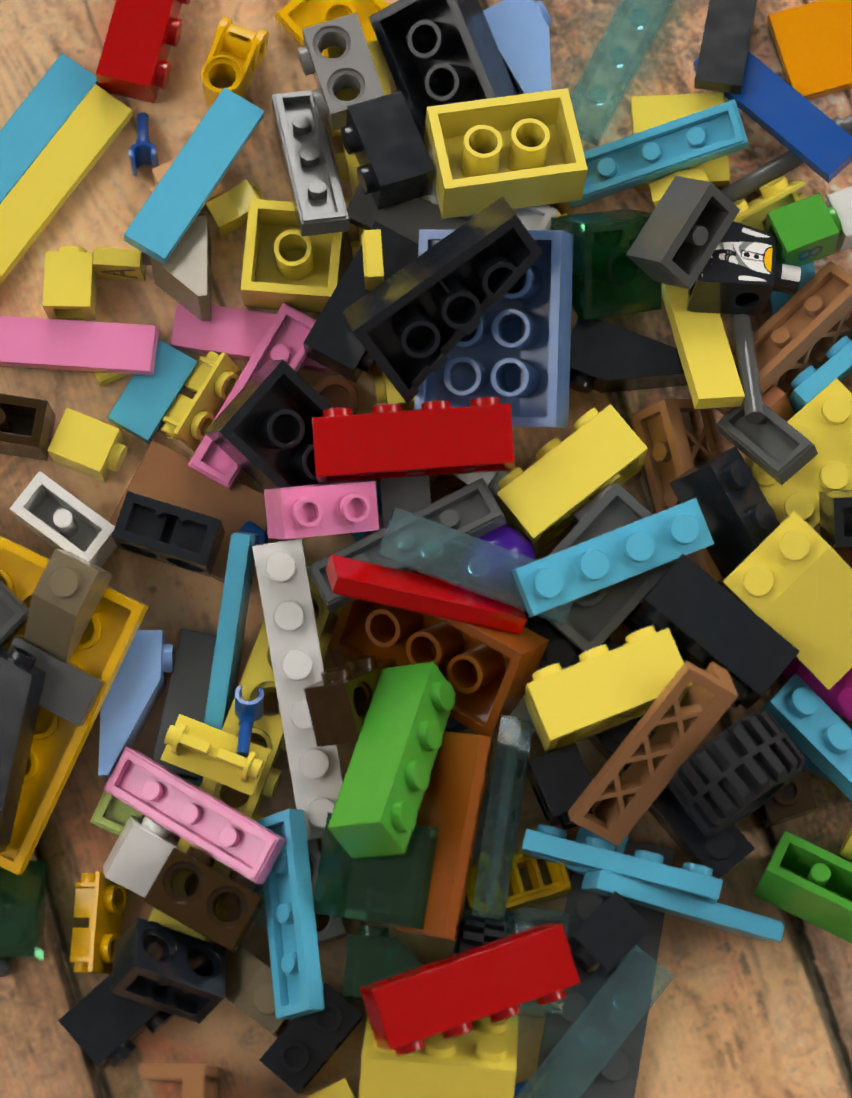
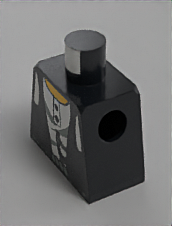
M733 221L692 288L688 289L687 311L758 316L764 312L772 291L796 294L800 282L801 267L775 262L777 239L773 234Z

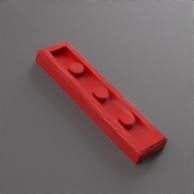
M332 554L326 567L332 592L337 595L517 635L522 634L527 620L517 596Z

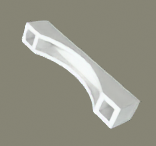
M298 538L252 546L296 809L304 810L308 840L334 836L327 827L343 784L337 744L317 747L304 688L322 680L321 672L324 671L303 540Z

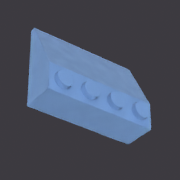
M419 229L418 257L455 230ZM528 230L543 253L500 301L495 300L480 317L482 322L470 335L465 334L447 354L449 359L436 373L432 371L418 387L420 392L415 396L414 410L421 409V404L429 401H450L452 408L471 406L470 400L475 398L497 397L500 398V404L511 403L512 426L568 428L573 234L562 230Z

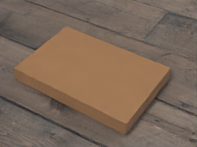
M152 440L109 522L116 526L127 491L220 519L225 534L210 576L224 583L231 535L239 532L247 521L255 523L267 533L264 494L235 481L231 490H228L188 467L190 458Z

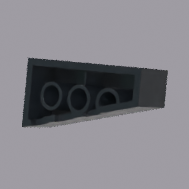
M502 196L350 305L343 313L352 332L402 398L409 404L420 392L418 387L432 371L436 373L449 359L447 354L465 334L470 335L482 322L480 317L495 300L500 301L543 252Z

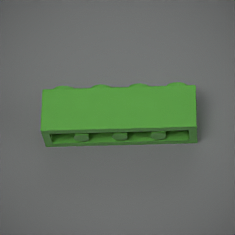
M434 662L382 669L327 827L352 859L405 854L411 832L416 825V817L425 789L429 785L430 773L438 749L442 744V736L449 714L455 704L456 692Z
M784 830L770 855L753 895L852 943V863Z

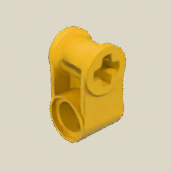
M224 16L221 19L201 72L205 101L210 107L223 90L213 86L220 79H230L233 81V85L227 89L245 98L255 71L258 70L264 58L269 41L268 31L261 29L255 32L233 24L232 18Z

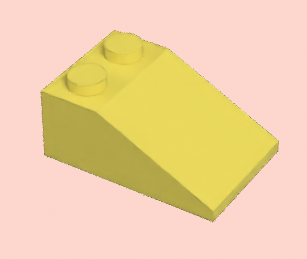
M793 511L723 581V586L796 647L800 652L795 658L823 686L830 690L852 668V568L805 520Z

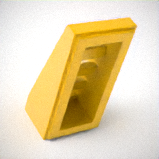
M517 853L472 867L466 899L471 914L488 917L565 897L571 890V883L565 865ZM546 862L552 884L544 885L538 863ZM523 867L527 869L533 889L526 892L518 870ZM503 872L507 873L513 896L505 898L498 875ZM484 877L488 879L494 902L487 904L485 903L479 879Z

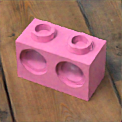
M375 481L338 482L264 489L268 538L285 540L379 530Z

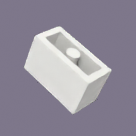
M41 471L36 474L9 508L18 522L53 548L71 552L100 568L117 547L112 538L115 526Z

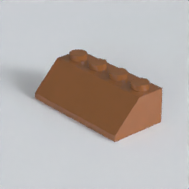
M417 569V570H415V571L412 572V573H416V574H420V575H425V576L432 577V576H430L429 574H427V573H425V572H423V571H421V570H419V569ZM358 599L342 607L328 648L348 660L371 654L375 655L376 662L396 659L397 667L434 662L456 692L455 704L450 711L449 717L480 735L494 738L524 696L526 684L533 681L531 675L538 670L549 640L526 627L523 628L522 634L517 635Z
M454 732L443 733L442 744L438 749L430 773L429 785L425 789L416 817L413 840H409L405 854H400L399 869L407 870L404 890L395 888L389 918L398 920L396 930L458 941L493 750L492 738L489 736Z

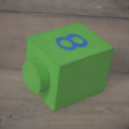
M818 193L768 212L764 231L773 234L777 239V263L800 267L834 254L839 234L842 232V226L836 210L833 207L827 208L821 194Z

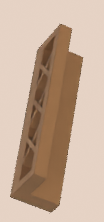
M829 261L753 334L762 396L771 387L777 386L779 378L788 370L785 379L777 387L785 392L789 399L794 390L790 384L803 370L810 365L818 370L829 360L825 354L836 342L844 336H847L850 340L852 339V315L844 322L846 314L852 309V275L833 262ZM821 339L818 348L811 353L813 346ZM735 351L732 355L739 375L737 356ZM734 407L715 409L725 416Z
M663 399L631 415L636 435L648 448L643 464L656 513L681 504L669 483L695 466L693 462L695 458L700 463L717 455L706 409H695L692 399ZM681 413H689L694 431L693 435L684 427ZM706 548L686 555L723 586L724 579Z
M686 661L567 812L569 820L619 846L667 786L676 770L691 756L738 697L728 670L711 662L704 671ZM693 681L694 685L679 702L678 697L687 685ZM661 725L657 732L649 740L648 735L650 734V732L654 729L655 726ZM631 763L627 770L619 778L618 773L620 772V770L624 767L625 764ZM602 800L594 810L596 817L588 813L596 801Z
M140 1063L141 1080L182 1083V1098H220L221 1068L207 1064Z

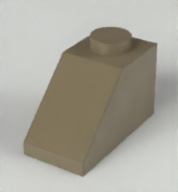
M197 216L165 264L160 263L142 252L143 265H152L155 284L203 322L211 321V238L207 216Z
M55 549L32 594L23 640L65 662H69L113 574L71 552Z
M241 945L236 953L227 949L225 998L277 1037L290 1019H276L271 968Z

